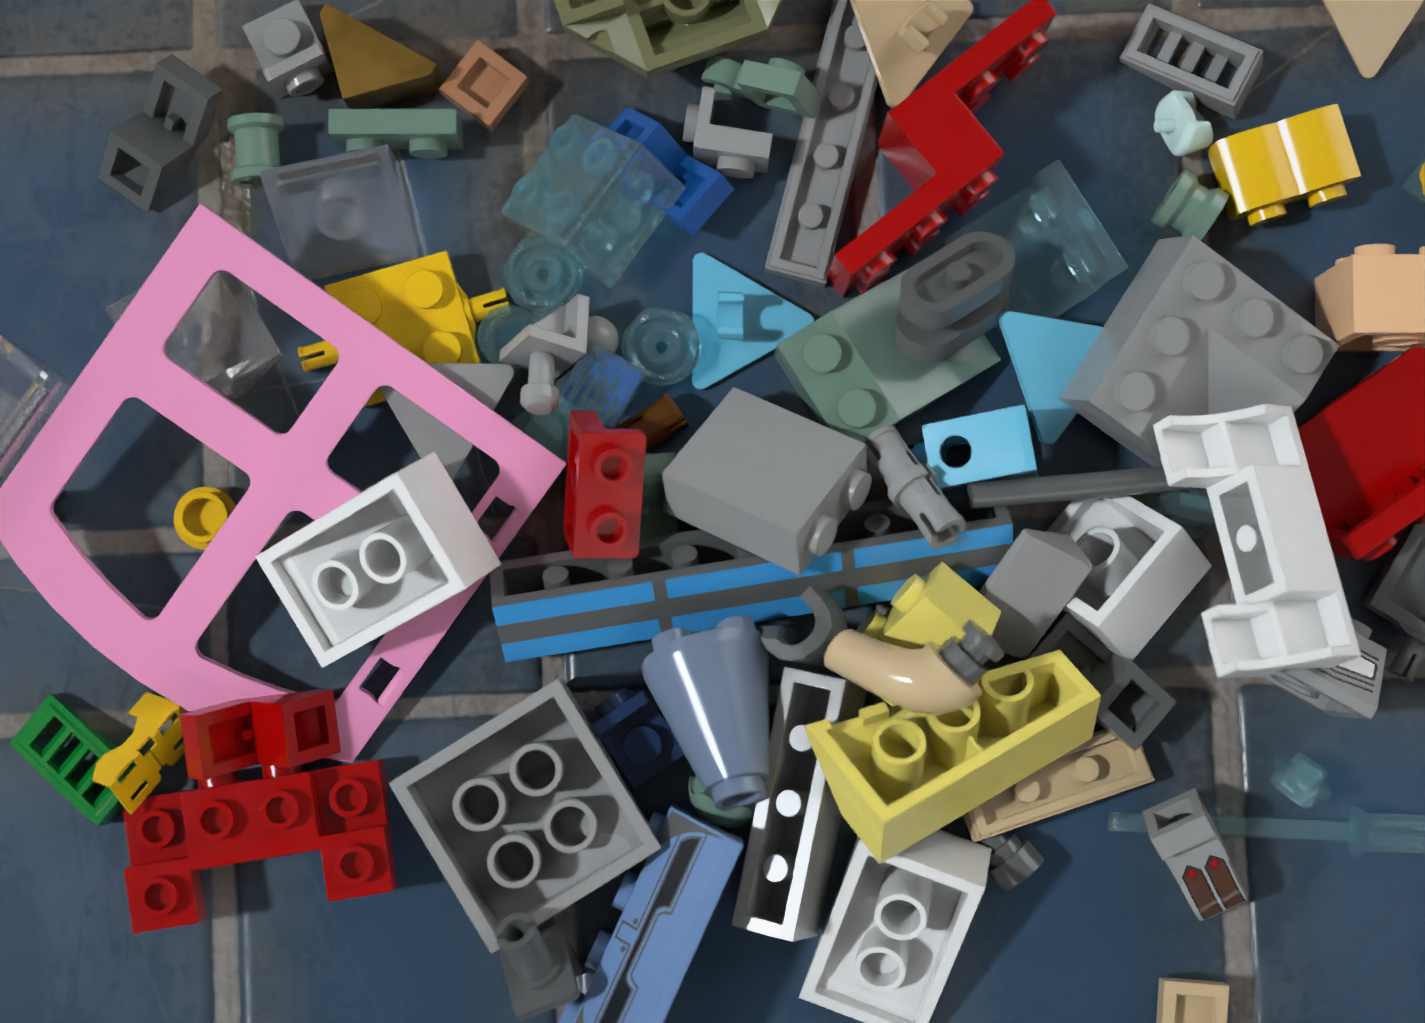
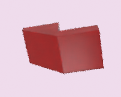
M333 689L235 699L180 714L189 779L208 780L257 764L292 768L341 753Z

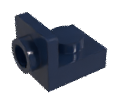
M625 686L594 708L601 719L589 727L595 736L600 738L633 789H636L685 755L667 721L645 689L632 696Z

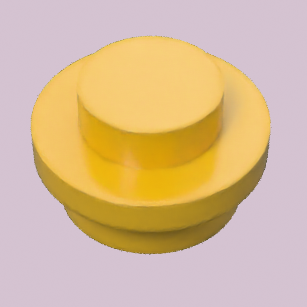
M205 486L192 489L182 496L175 507L173 518L175 530L181 540L187 545L196 549L206 550L235 509L236 504L227 493L220 489Z

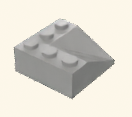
M1195 236L1159 239L1060 395L1059 400L1152 467H1158L1163 465L1153 428L1155 423L1170 415L1199 416L1218 414L1262 404L1292 406L1294 413L1307 399L1340 345ZM1206 488L1186 490L1201 502L1210 503Z
M563 678L556 679L388 783L491 954L500 949L496 942L498 940L495 937V931L498 924L505 917L518 912L527 913L534 918L535 925L537 926L662 848L600 738L596 737L589 727L591 723Z

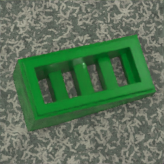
M50 694L9 744L98 827L110 824L122 810V803L109 787H106L99 796L90 789L96 783L92 780L96 763L104 754L118 746L57 695ZM56 717L63 726L42 750L34 741ZM74 734L81 742L65 762L60 765L53 758ZM92 751L98 757V760L79 781L72 773ZM134 761L117 779L119 783H121L124 780V778L131 772V770L136 766Z

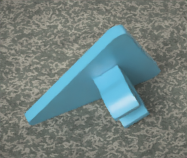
M698 253L694 256L692 384L695 389L705 390L776 350L777 344L814 322L811 314L705 253Z
M1005 311L999 316V325L1038 439L1041 443L1053 444L1077 414V412L1060 401L1059 397L1104 327Z

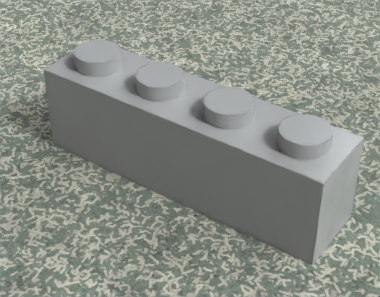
M784 667L769 740V778L764 782L767 795L756 803L732 926L791 942L818 936L842 815L805 730L806 725L828 718L832 725L859 717V709L864 708L867 690L844 677Z

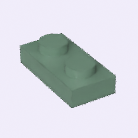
M329 109L328 116L329 136L339 150H346V155L354 158L374 159L383 157L384 149H409V154L413 157L435 159L446 157L447 149H463L464 125L457 109Z

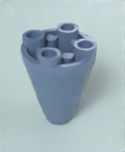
M747 615L724 619L715 626V629L690 634V631L685 628L663 631L652 638L654 651L646 656L641 665L643 678L702 788L706 795L713 797L714 805L717 809L744 807L760 801L767 795L764 782L769 778L770 652L765 648L760 639L762 632L756 630L753 617Z

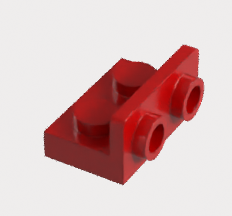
M570 410L563 534L573 558H635L639 552L646 436L640 429H605L596 411Z

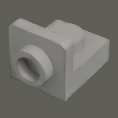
M294 0L242 26L263 68V74L268 84L279 99L288 94L291 97L309 94L324 83L323 77L335 72L299 0Z

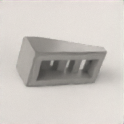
M1148 3L1120 56V62L1173 90L1193 92L1196 102L1232 119H1236L1263 67V50ZM1161 28L1168 32L1169 35L1157 58H1153L1146 54ZM1184 40L1191 44V47L1180 68H1177L1170 64ZM1205 52L1214 56V59L1204 78L1194 75ZM1230 64L1237 68V71L1228 88L1218 85L1226 67Z

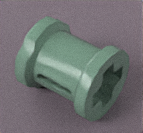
M244 113L227 119V130L229 133L234 134L236 169L230 172V183L232 185L261 189L284 185L288 182V172L286 169L281 168L279 133L285 129V122L282 116L270 113Z

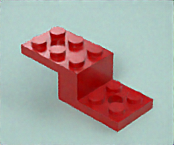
M1030 0L887 113L877 146L915 192L834 255L827 280L842 298L855 288L863 294L876 287L892 272L890 267L897 261L896 256L906 249L911 256H914L941 233L939 228L948 220L946 217L948 214L955 210L961 218L989 196L990 192L988 189L999 180L994 172L1005 153L973 114L991 98L988 92L1002 77L1005 76L1012 83L1039 61L1040 57L1037 53L1050 41L1046 32L1057 14L1047 0Z

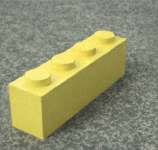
M1061 650L987 671L977 681L983 694L971 705L960 710L942 715L915 713L898 705L888 708L886 703L882 702L859 709V717L832 725L829 718L806 725L805 733L841 815L880 864L1092 738L1101 694Z

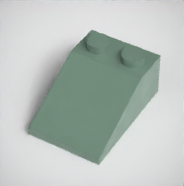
M907 270L833 309L776 346L774 357L816 423L862 443H871L867 437L875 430L889 425L897 427L1001 361L984 334L946 359L937 362L916 361L902 353L895 342V327L899 311L900 283Z

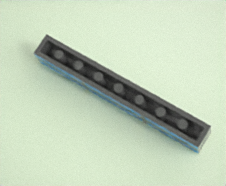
M967 487L942 490L943 495L952 507L955 508L967 523L964 532H958L953 525L951 526L959 535L951 544L943 548H931L909 513L906 512L903 506L901 509L896 508L890 499L863 503L857 510H849L837 526V532L830 548L822 556L815 555L801 575L795 574L701 529L639 539V552L635 558H573L571 551L568 550L500 561L501 565L490 572L492 610L505 662H512L648 640L663 631L675 628H685L690 633L715 629V626L722 620L739 615L751 616L754 622L810 614L813 611L800 597L809 586L827 591L840 608L891 601L897 591L911 576L917 574L924 579L941 562L945 563L972 587L984 585L1012 546L1013 523L1007 506L971 509L968 503Z

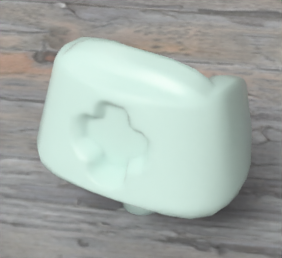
M1171 91L1158 103L1155 111L1154 130L1161 133L1169 150L1175 156H1183L1208 148L1213 140L1211 123L1205 121L1201 114L1195 110L1194 93L1189 91Z

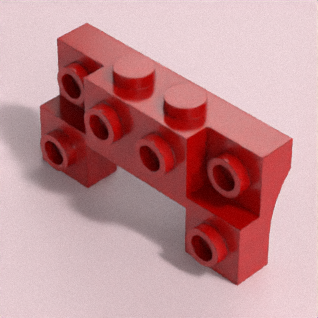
M384 759L302 771L301 765L292 768L262 765L263 778L239 782L237 771L208 780H198L199 788L148 796L132 815L122 805L131 865L124 868L133 934L196 924L207 919L200 869L321 850L328 902L396 890L399 885L391 836L388 786Z

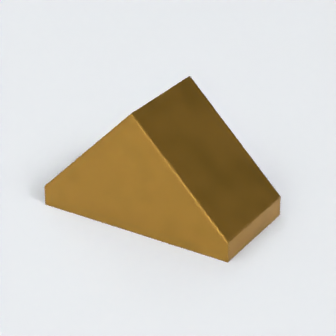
M325 3L319 14L342 98L349 109H378L439 91L444 80L436 63Z

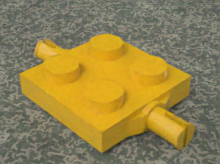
M447 251L324 286L326 292L426 363H481L475 344L476 322L512 313L508 301L485 308L486 305L508 299L504 287L468 298L467 294L457 283ZM326 340L298 347L299 357L303 359L324 353V355L301 361L305 373L338 363V350ZM379 387L364 408L387 402Z

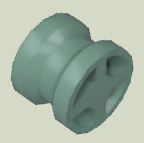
M1185 168L1163 198L1151 222L1160 228L1171 226L1179 231L1182 236L1193 235L1201 241L1223 209L1229 194L1220 188H1206L1198 182L1196 173Z

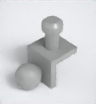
M577 294L566 305L534 325L529 324L500 350V362L529 370L528 384L521 388L520 404L528 412L536 415H545L558 408L560 391L554 386V378L560 376L580 358L585 361L586 357L591 355L593 358L590 363H596L597 355L604 353L612 357L616 352L619 344L617 329L612 322L604 317H588L590 297Z

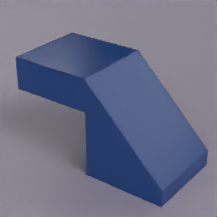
M629 106L626 107L587 152L595 162L657 215L692 236L698 232L734 191L733 186L722 173L688 156L659 122Z

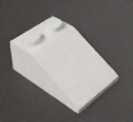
M435 451L397 471L255 556L322 668L461 592L501 565L500 560Z
M939 829L880 864L857 835L799 998L864 1023H929L985 890L991 848Z

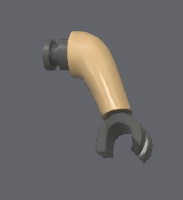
M809 586L800 595L815 615L814 629L804 641H801L795 629L783 626H761L762 635L760 636L765 648L781 660L814 666L825 665L828 669L893 704L915 713L942 715L960 710L976 701L983 694L977 681L988 671L984 663L989 658L998 662L1005 655L999 644L980 625L971 619L962 626L965 635L961 639L952 636L942 647L930 641L923 648L907 649L874 639L853 629H847L846 617L838 603L827 591Z

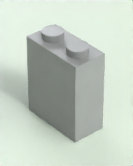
M735 387L731 389L662 472L669 515L798 575H801L815 555L822 556L827 552L835 538L837 526L850 509L857 510L861 507L869 493L872 482L871 475L867 473L865 443Z

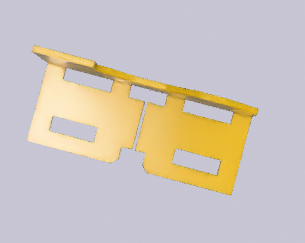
M148 692L128 712L129 715L137 717L134 732L122 745L104 754L99 759L92 778L93 782L109 787L131 815L161 781L159 773L162 769L161 766L165 764L173 766L185 753L184 741L176 751L173 747L183 737L180 714L187 713V711L171 700ZM176 713L178 717L168 727V729L163 734H161L159 730L166 724V722L172 717V715ZM150 738L153 739L155 744L149 749L150 751L144 756L141 752H138ZM134 761L136 766L124 778V780L121 783H119L117 779ZM146 780L147 785L141 790V792L135 797V799L132 800L130 797Z

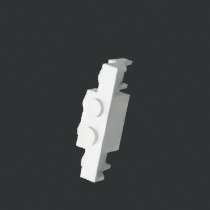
M1262 404L1218 414L1199 416L1170 415L1155 423L1153 428L1168 486L1207 489L1237 603L1217 605L1201 613L1217 677H1266L1283 669L1332 668L1361 656L1292 406Z

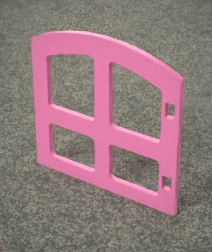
M199 204L0 488V540L16 565L50 606L95 649L140 683L190 712L235 699L296 692L243 674L204 656L199 651L198 641L256 560L255 556L261 553L289 512L301 511L312 519L317 520L362 493V491L330 469L328 458L378 387L387 385L394 388L497 461L500 467L499 475L474 508L472 515L476 522H478L496 496L508 505L515 507L492 540L484 533L498 559L567 462L203 204ZM219 271H228L338 350L339 361L287 433L274 431L167 355L166 344L213 276ZM130 397H135L145 402L246 472L250 478V487L160 615L156 617L145 616L110 583L85 555L55 515L53 509L54 503L125 401ZM487 574L461 592L384 634L341 696L334 700L341 753L324 758L353 763ZM381 657L400 669L380 697L376 699L371 692L360 685Z

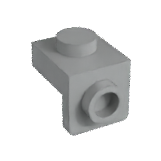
M703 86L700 105L688 103L683 131V141L694 142L693 158L704 164L717 165L716 171L728 177L748 179L754 176V171L767 173L773 134L712 124L715 108V88Z

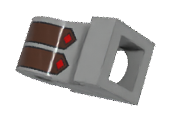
M1196 788L1142 812L1150 840L1161 859L1165 860L1199 921L1202 922L1249 901L1242 882L1227 854L1228 850ZM1183 813L1191 814L1185 818H1182L1174 823L1167 825V823L1176 815Z

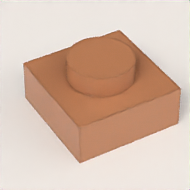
M477 39L439 89L442 96L492 132L530 83L528 76Z

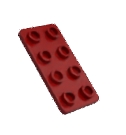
M1419 346L1407 349L1297 426L1334 557L1339 556L1354 561L1361 558L1364 562L1373 560L1396 544L1397 539L1394 535L1413 521L1416 524L1425 523V348Z

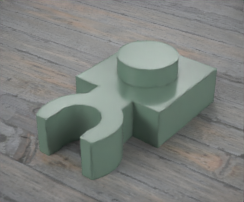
M713 55L708 58L701 78L704 82L715 84V94L735 99H751L759 107L812 119L821 97L820 93L804 75L805 70L801 66L781 58H770L768 64L744 60L742 65L731 59Z

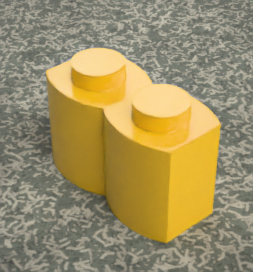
M1338 104L1317 108L1276 123L1228 136L1216 141L1207 150L1218 187L1229 194L1224 205L1229 221L1247 217L1250 226L1260 225L1285 216L1287 212L1284 205L1307 198L1310 208H1314L1346 197L1345 186L1361 176Z

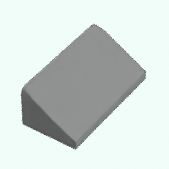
M1023 529L979 590L980 594L1002 611L991 637L1005 653L1019 658L1027 657L1091 572V562L1070 535Z

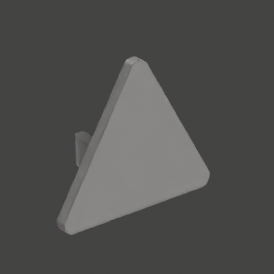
M428 363L493 410L514 376L512 366L506 363ZM387 385L380 386L379 389L419 457L423 458L435 451L453 481L473 444L394 388Z

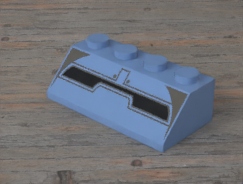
M671 803L666 816L656 811L653 812L648 824L662 848L646 858L639 875L627 870L611 905L622 911L612 934L600 929L584 966L595 970L585 994L580 992L576 1000L566 1004L558 1023L664 1022L743 847L740 833L729 828L711 824L696 813L674 803Z

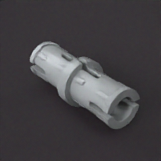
M883 426L872 432L867 438L876 449H873L869 442H863L866 444L867 459L876 468L889 487L887 495L898 509H901L903 506L917 524L931 548H943L954 542L959 535L951 526L953 525L958 532H964L967 523L955 508L952 507L937 486L939 480L937 474L930 465L925 464L923 466L916 459L894 426Z

